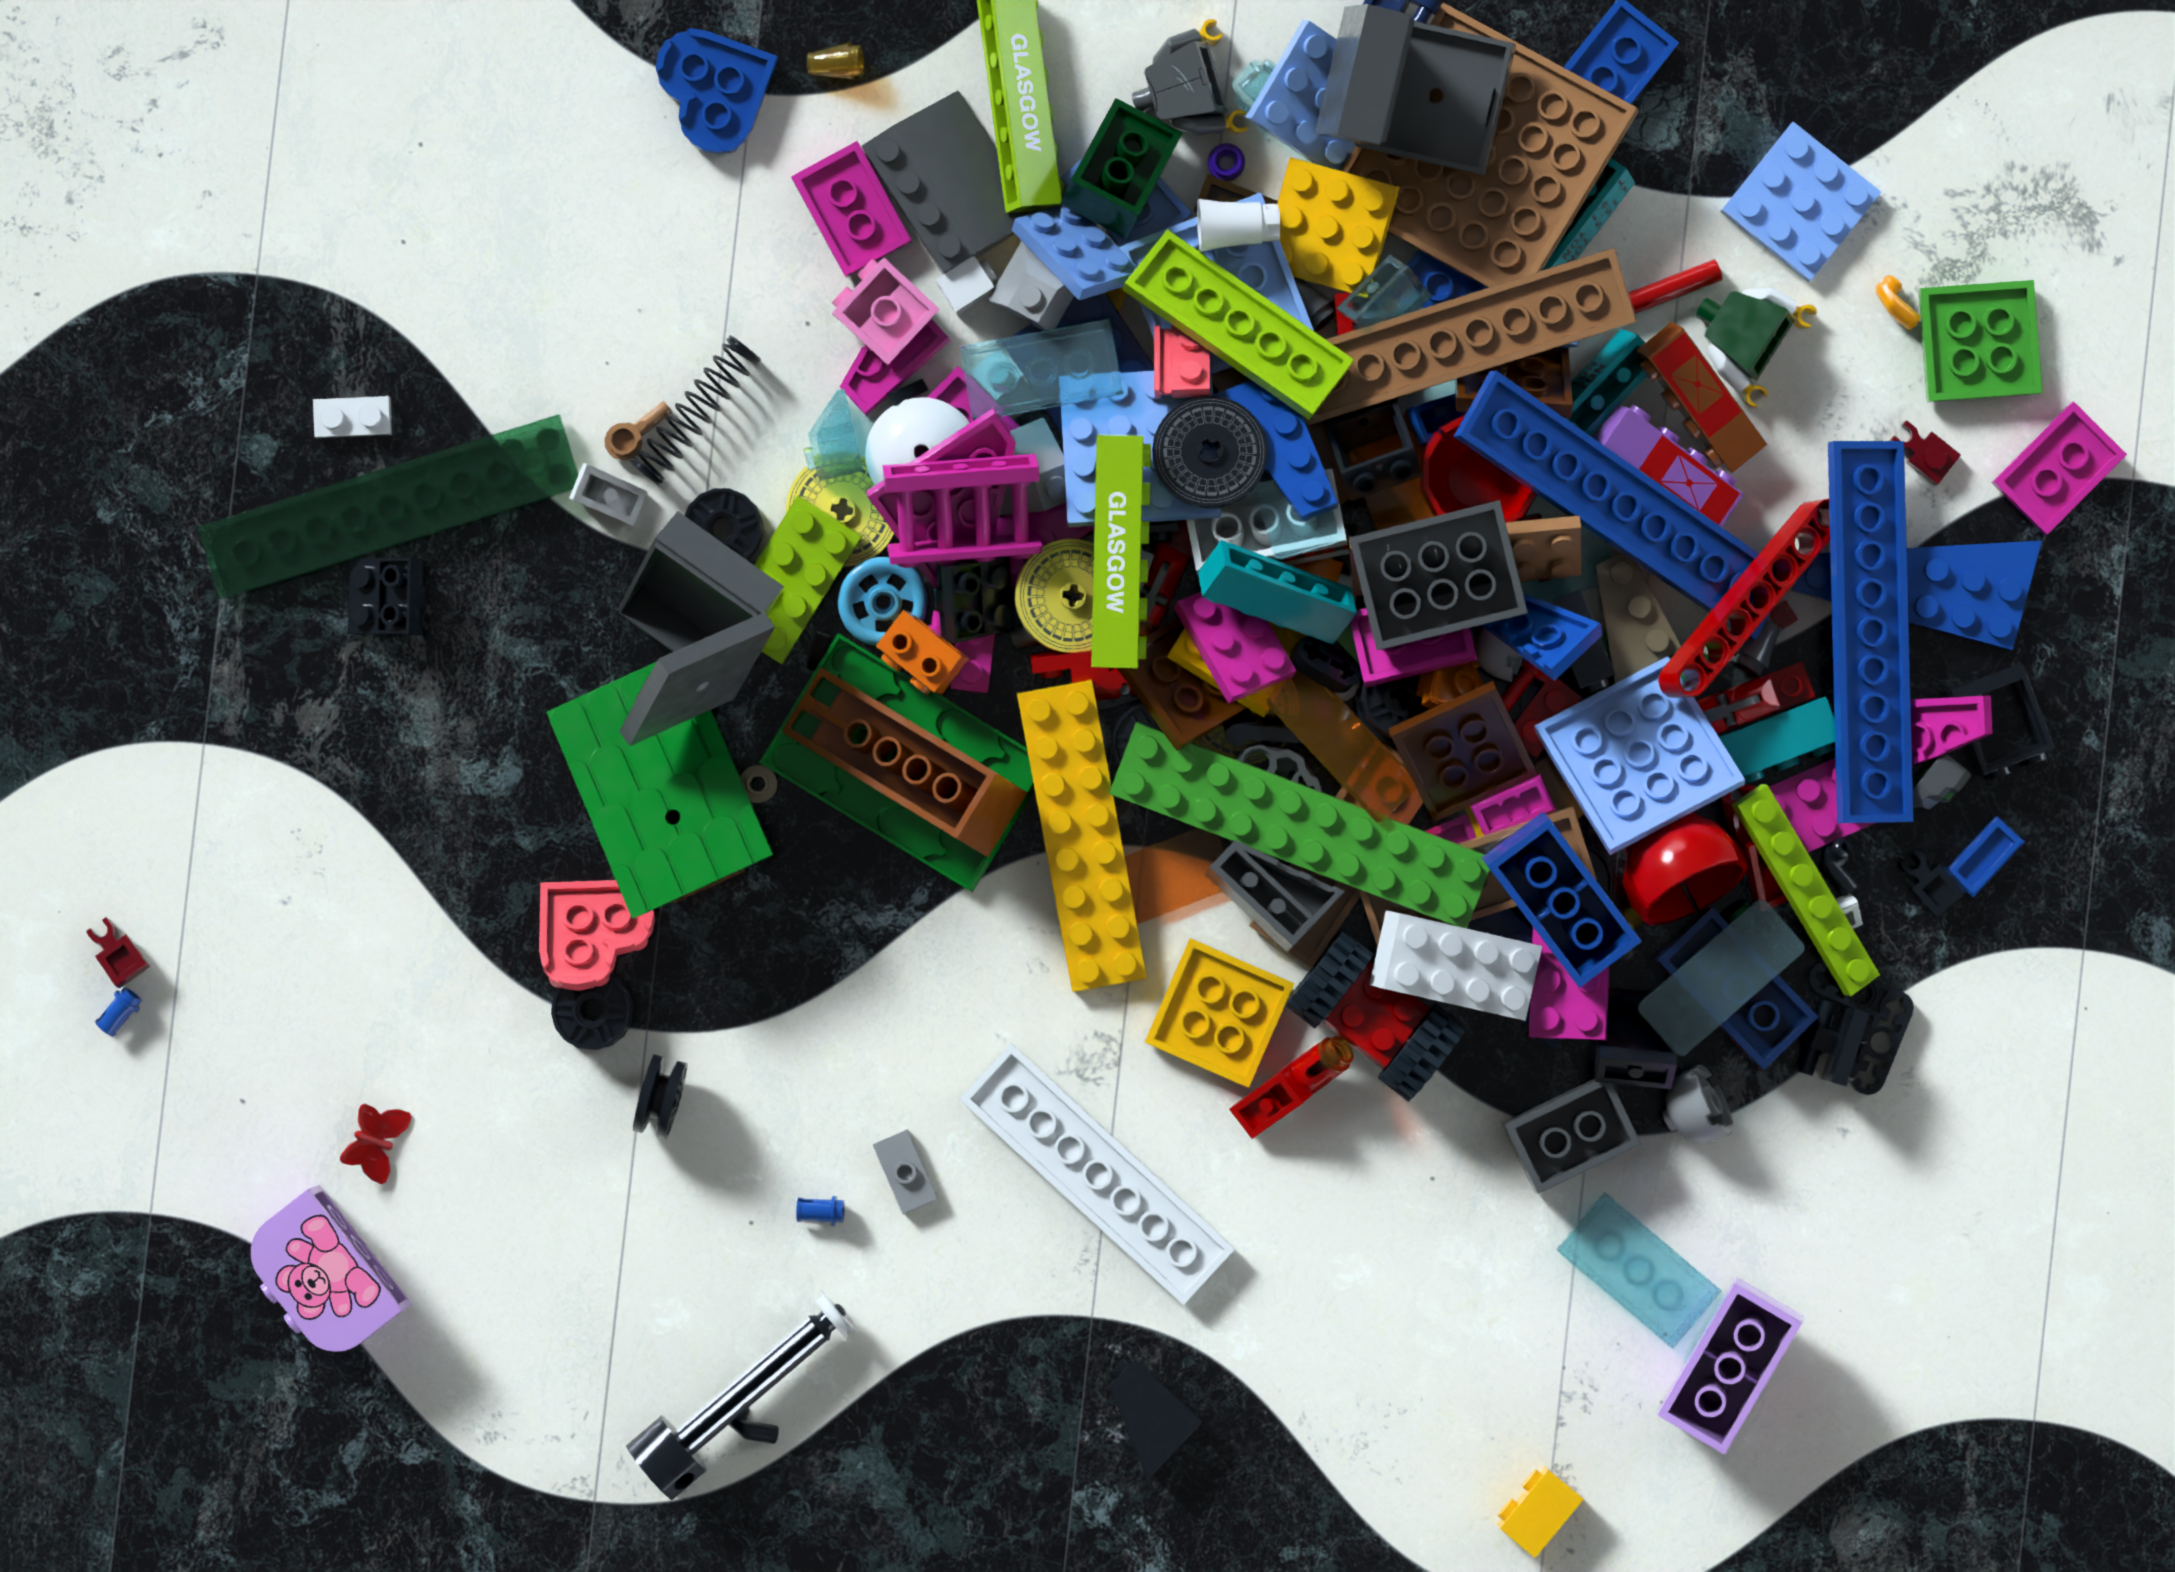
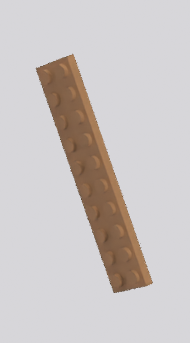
M1616 248L1326 339L1353 358L1354 362L1309 421L1303 416L1306 426L1638 322Z

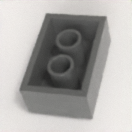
M1595 1078L1501 1123L1534 1192L1537 1194L1641 1145L1613 1084L1595 1082Z

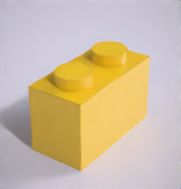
M1546 1466L1540 1472L1537 1469L1533 1470L1522 1484L1525 1491L1517 1501L1512 1498L1508 1500L1497 1515L1501 1519L1497 1524L1498 1527L1534 1558L1538 1556L1584 1500L1579 1493Z

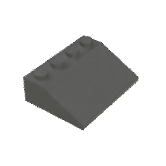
M959 90L898 122L862 145L865 156L942 275L972 256H975L977 259L1014 235L1012 227L1015 218L1035 213H1005L997 149Z
M1500 500L1349 538L1377 650L1528 613Z

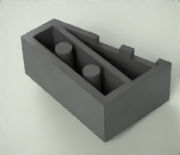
M1237 840L1204 873L1208 879L1286 952L1302 938L1345 892L1335 886L1331 887L1316 880L1303 871L1299 872L1284 865L1279 860Z

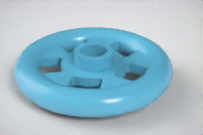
M889 557L871 558L856 565L844 578L838 594L839 615L846 629L856 639L865 644L876 646L886 632L876 631L875 621L891 619L893 624L899 616L898 613L901 610L903 599L913 602L912 613L924 622L929 603L927 589L923 579L913 567L903 568L897 564L892 565L890 564ZM892 573L898 575L906 582L901 591L887 583ZM872 574L878 581V584L873 585L867 592H864L859 583ZM887 595L890 598V604L886 608L878 607L876 605L878 596ZM864 601L865 609L869 615L858 619L854 612L853 604Z

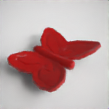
M365 1103L362 1104L358 1111V1124L361 1131L354 1133L357 1140L350 1143L341 1153L339 1159L341 1163L351 1166L361 1164L363 1173L372 1181L379 1184L386 1183L390 1174L389 1157L381 1148L389 1151L392 1149L393 1143L384 1139L396 1138L405 1131L411 1121V1114L400 1109L386 1110L380 1114L374 1107Z

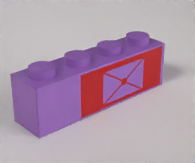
M1633 404L1630 408L1616 405L1594 436V439L1722 527L1744 495L1734 487L1737 481L1720 469L1714 472L1705 464L1708 459L1693 448H1689L1686 451L1679 446L1677 442L1680 438L1667 428L1660 426L1657 429L1648 422L1651 416L1641 408Z

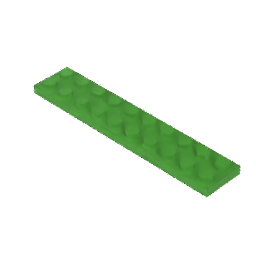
M1139 722L1135 723L1109 794L1226 839L1237 840L1260 852L1462 928H1467L1490 870L1482 860V857L1486 854L1195 743H1191L1176 751L1163 731Z

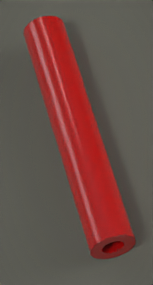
M1713 259L1629 292L1635 314L1722 281L1723 277L1717 261Z

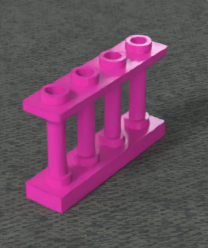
M1035 454L882 465L886 493L893 492L894 495H897L899 543L887 545L890 564L911 568L918 566L921 562L935 561L940 565L954 564L960 559L989 562L1000 556L1027 559L1031 558L1034 554L1043 552L1039 533H1029L1027 486L1030 485V482L1040 481L1039 466ZM1008 484L1012 488L1014 534L991 536L989 489L992 485ZM969 487L973 489L976 537L953 539L950 492L954 488ZM918 490H931L935 492L938 540L915 542L912 494Z

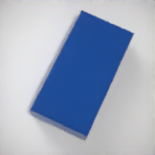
M1995 816L1948 868L1968 890L1967 894L1974 898L2025 841L1999 817Z

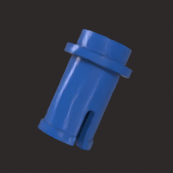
M124 987L121 991H115V999L102 1015L95 1020L96 1025L112 1037L117 1034L116 1032L133 1012L137 1013L140 1010L139 1004L142 1002V999L127 987Z
M832 1196L831 1200L798 1197L796 1207L797 1222H830L831 1226H836V1223H843L845 1214L844 1200H837V1196Z

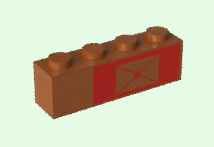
M1670 322L1636 350L1643 360L1639 364L1640 368L1652 382L1657 380L1663 387L1664 391L1660 393L1661 397L1673 411L1679 409L1685 418L1681 422L1684 429L1694 440L1700 438L1706 447L1702 452L1714 468L1717 469L1721 466L1733 473L1768 445L1684 328Z

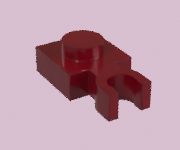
M1904 421L1901 426L1910 433L1909 441L1904 442V449H1908L1913 453L1906 463L1935 486L1938 485L1961 454L1932 431L1925 439H1922L1918 434L1917 428L1909 421ZM1894 435L1889 441H1900V439Z
M105 917L102 919L103 923L107 926L105 936L97 937V934L91 928L86 933L93 942L103 947L104 950L95 957L113 984L120 989L148 969L150 965L127 934L117 939L115 926L110 919Z

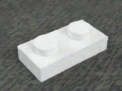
M391 397L313 399L315 438L392 435Z

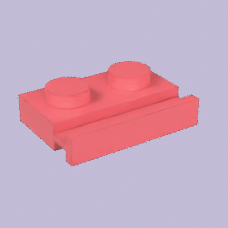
M1171 325V329H1160V326H1154L1155 398H1160V395H1172V398L1210 396V351L1173 325Z

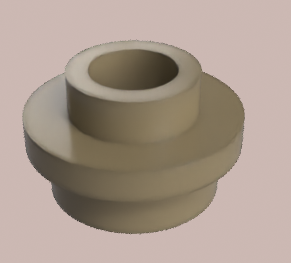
M751 766L740 777L751 802H766L774 796L777 790V778L773 771L765 766ZM762 777L764 779L765 787L763 790L754 791L752 789L751 781L753 778Z

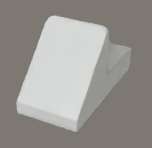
M583 463L569 499L633 526L647 491Z

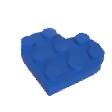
M691 28L687 29L688 31L677 33L671 39L668 38L659 50L656 72L661 87L669 97L680 103L678 117L682 132L692 145L704 152L715 154L735 152L747 140L753 130L778 61V56L706 30Z

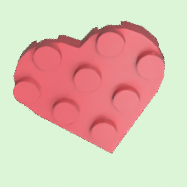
M616 880L541 882L539 953L543 971L548 976L551 985L575 991L605 985L609 981L610 973L614 969L617 955L640 951L647 946L648 938L653 932L655 923L654 911L652 910L632 919Z

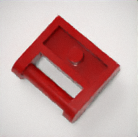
M1524 659L1520 665L1522 670L1501 698L1509 712L1534 678L1543 683L1514 722L1527 752L1534 758H1537L1544 749V746L1539 740L1534 726L1577 704L1582 697L1559 679L1554 681Z

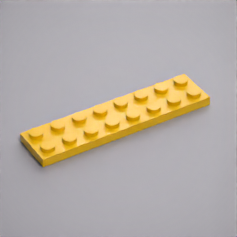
M1092 680L1017 693L1072 992L1147 979L1114 797L1109 794L1112 786Z

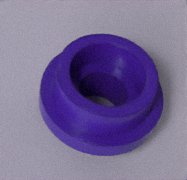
M1230 143L1219 144L1211 150L1208 156V169L1213 177L1227 182L1233 181L1242 174L1245 168L1244 154L1236 145ZM1225 156L1230 157L1234 163L1232 168L1227 170L1219 165V160Z

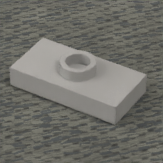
M908 1129L873 1144L902 1214L938 1199Z

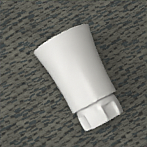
M1198 199L1197 230L1200 252L1223 247L1262 244V241H1279L1280 212L1278 204L1261 205L1260 202H1219Z

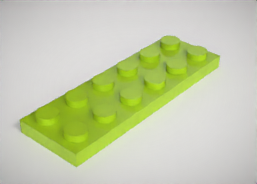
M1168 229L1126 280L1122 288L1130 296L1309 421L1354 362V359Z

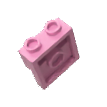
M883 257L879 263L872 259L859 272L858 276L862 281L853 291L846 287L833 300L832 304L837 308L832 312V315L870 348L884 363L889 365L940 309Z

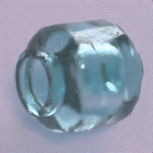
M1268 58L1264 61L1253 59L1232 82L1233 90L1237 94L1233 101L1246 114L1250 111L1276 66Z

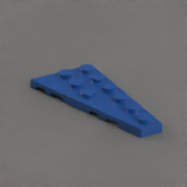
M2042 541L1907 548L1908 623L2001 649L2013 650ZM1830 552L1819 553L1793 584L1792 592L1832 602Z

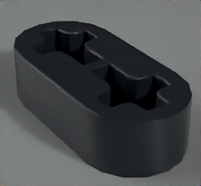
M1306 636L1290 651V660L1298 672L1333 692L1345 693L1360 679L1361 671L1357 662L1322 640ZM1307 651H1309V652L1311 653V654H1310V659L1307 658V657H1308V652H1307ZM1340 670L1343 671L1342 677L1344 679L1340 677Z

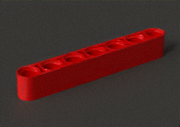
M1829 499L1804 502L1795 510L1661 670L1658 683L1663 694L1671 698L1699 696L1708 687L1830 541ZM1818 511L1821 513V523L1818 521ZM1796 538L1798 539V542H1799V549H1798V550L1796 549V546H1795V539H1796ZM1773 564L1776 567V577H1774L1772 572ZM1750 592H1752L1754 597L1753 605L1749 599ZM1727 619H1729L1731 623L1730 632L1727 630L1726 626ZM1705 646L1708 650L1707 660L1705 659L1703 653ZM1682 673L1685 677L1684 687H1682L1680 681Z

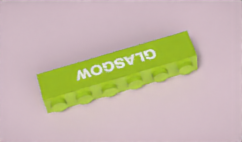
M977 0L1005 213L1038 212L1061 205L1064 187L1058 175L1057 159L1059 150L1053 138L1052 121L1054 114L1047 94L1048 71L1043 64L1042 57L1043 34L1038 27L1036 13L1038 0Z
M1097 434L1091 667L1138 668L1139 659H1146L1147 636H1139L1140 621H1147L1148 598H1140L1141 582L1148 583V559H1141V544H1149V521H1142V505L1150 506V482H1143V467H1151V444H1144V435Z

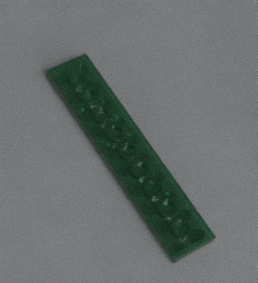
M558 414L197 526L219 599L223 600L336 565L352 558L368 555L570 492L574 488L579 472L561 415Z

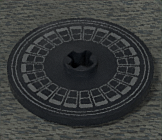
M1218 396L1192 398L1173 408L1159 424L1152 447L1154 468L1166 490L1175 498L1188 505L1209 509L1232 505L1251 493L1264 474L1268 456L1265 433L1256 417L1241 404ZM1208 445L1211 449L1217 446L1219 448L1216 455L1217 459L1212 460L1210 456L1203 458L1201 456L1203 454V446Z

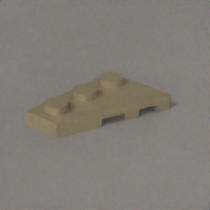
M1619 553L1596 565L1597 585L1604 617L1608 651L1612 667L1615 671V675H1613V682L1615 684L1676 653L1681 645L1636 562L1623 553Z

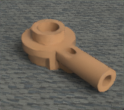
M662 401L636 423H618L612 426L605 436V448L609 455L620 461L636 457L638 455L637 451L641 450L642 436L664 420L666 415L673 413L669 406Z

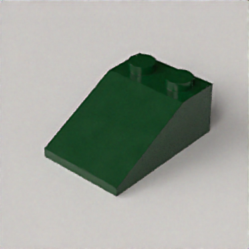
M1115 98L1072 176L1060 204L1128 239L1183 132Z

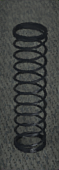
M729 335V338L726 339L729 344H722V348L739 367L720 356H713V361L730 379L708 367H703V371L719 390L699 379H694L696 387L711 403L690 391H684L686 398L702 415L681 403H675L679 413L694 428L674 416L666 415L668 423L683 439L662 427H656V431L674 451L653 439H647L648 445L665 463L641 450H638L637 453L646 465L635 457H632V460H630V463L658 486H662L665 483V479L645 457L667 470L675 471V469L653 444L679 459H684L683 454L662 432L688 447H693L690 439L672 420L697 435H703L701 429L681 408L708 424L712 423L711 418L690 396L718 412L722 411L721 407L699 384L721 397L731 400V396L709 372L732 386L741 388L739 382L718 360L743 375L750 376L749 371L727 348L755 365H759V362H761L760 357L732 335Z

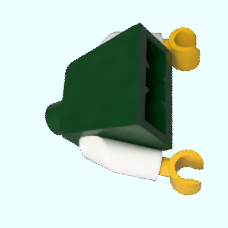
M1774 288L1747 289L1743 293L1732 291L1722 305L1706 298L1702 301L1696 313V318L1709 324L1704 337L1710 344L1708 354L1718 374L1737 392L1743 391L1742 398L1745 404L1756 408L1758 406L1750 400L1751 392L1758 389L1765 397L1768 396V393L1764 387L1751 384V379L1757 382L1792 324L1799 329L1811 327L1809 323H1805L1801 319L1802 311L1810 315L1817 314V310L1813 305L1807 304L1799 307L1796 300Z

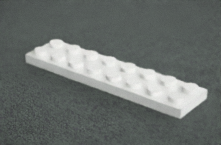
M1012 1043L960 1098L970 1110L1182 1305H1185L1235 1250L1233 1246Z

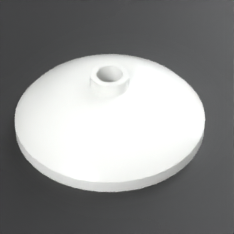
M912 398L904 400L895 406L893 405L877 419L867 439L866 465L873 484L877 485L883 481L882 465L912 462L916 459L914 451L918 446L923 445L930 450L970 424L969 421L956 408L937 399Z

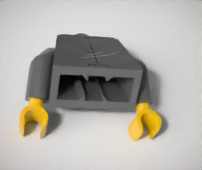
M1208 19L1202 25L1201 30L1198 31L1194 28L1169 37L1154 55L1153 64L1144 71L1148 87L1132 93V100L1136 109L1142 112L1155 109L1160 121H1169L1173 128L1195 135L1223 133L1225 129L1232 134H1240L1248 129V127L1237 128L1232 122L1234 116L1246 115L1245 111L1236 110L1227 117L1223 116V113L1228 112L1209 48V46L1218 44L1223 34L1212 37L1206 33V29L1216 26V20Z

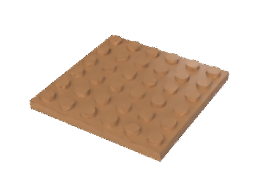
M1442 3L1430 25L1516 44L1485 176L1357 146L1353 149L1341 171L1400 187L1388 234L1485 288H1489L1544 269L1639 111L1632 104L1453 7ZM1436 88L1430 92L1429 98L1431 102L1439 103L1443 99L1442 90Z

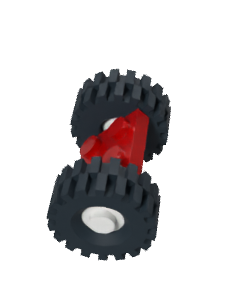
M1342 931L1324 951L1313 968L1305 975L1304 979L1286 1001L1285 1006L1314 1029L1321 1022L1379 1066L1382 1072L1379 1074L1378 1079L1409 1102L1442 1065L1467 1027L1437 1003L1430 1009L1414 995L1370 986L1369 983L1374 964L1369 961L1373 953L1345 931Z

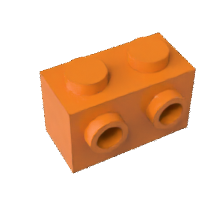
M906 610L899 614L876 645L877 648L884 652L881 659L898 672L903 667L913 675L910 682L927 695L930 691L943 694L970 659L951 643L946 642V639L941 637V635L912 612Z

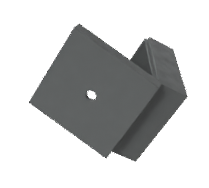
M1370 4L1345 6L1315 134L1355 143L1354 146L1485 176L1516 44L1416 22L1410 19L1411 14ZM1436 88L1443 92V99L1439 103H1433L1429 98L1430 92Z
M678 511L655 537L618 608L619 614L673 651L657 660L619 730L629 746L735 699L775 628L768 615L784 588L780 583Z

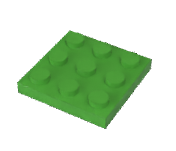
M2034 280L1928 287L1918 290L1927 403L2040 395L2043 393Z

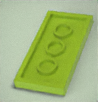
M797 495L754 564L758 569L784 586L768 615L775 628L761 651L780 664L785 662L863 535L800 495Z

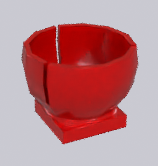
M1465 415L1438 428L1439 432H1434L1420 456V466L1424 476L1419 478V490L1432 514L1438 516L1500 500L1505 522L1522 521L1538 495L1454 438Z
M1693 812L1622 849L1626 855L1623 885L1630 905L1641 920L1650 926L1672 923L1696 913L1680 883L1684 882L1701 911L1722 898L1743 879L1748 868L1742 849L1727 830L1720 824Z

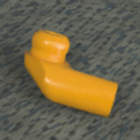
M1891 275L1885 276L1882 283H1878L1876 286V295L1887 312L1907 330L1914 328L1921 316L1896 295L1901 291L1902 283Z

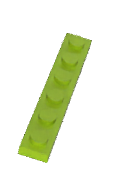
M1760 784L1731 806L1843 994L1852 996L1880 976L1767 784Z

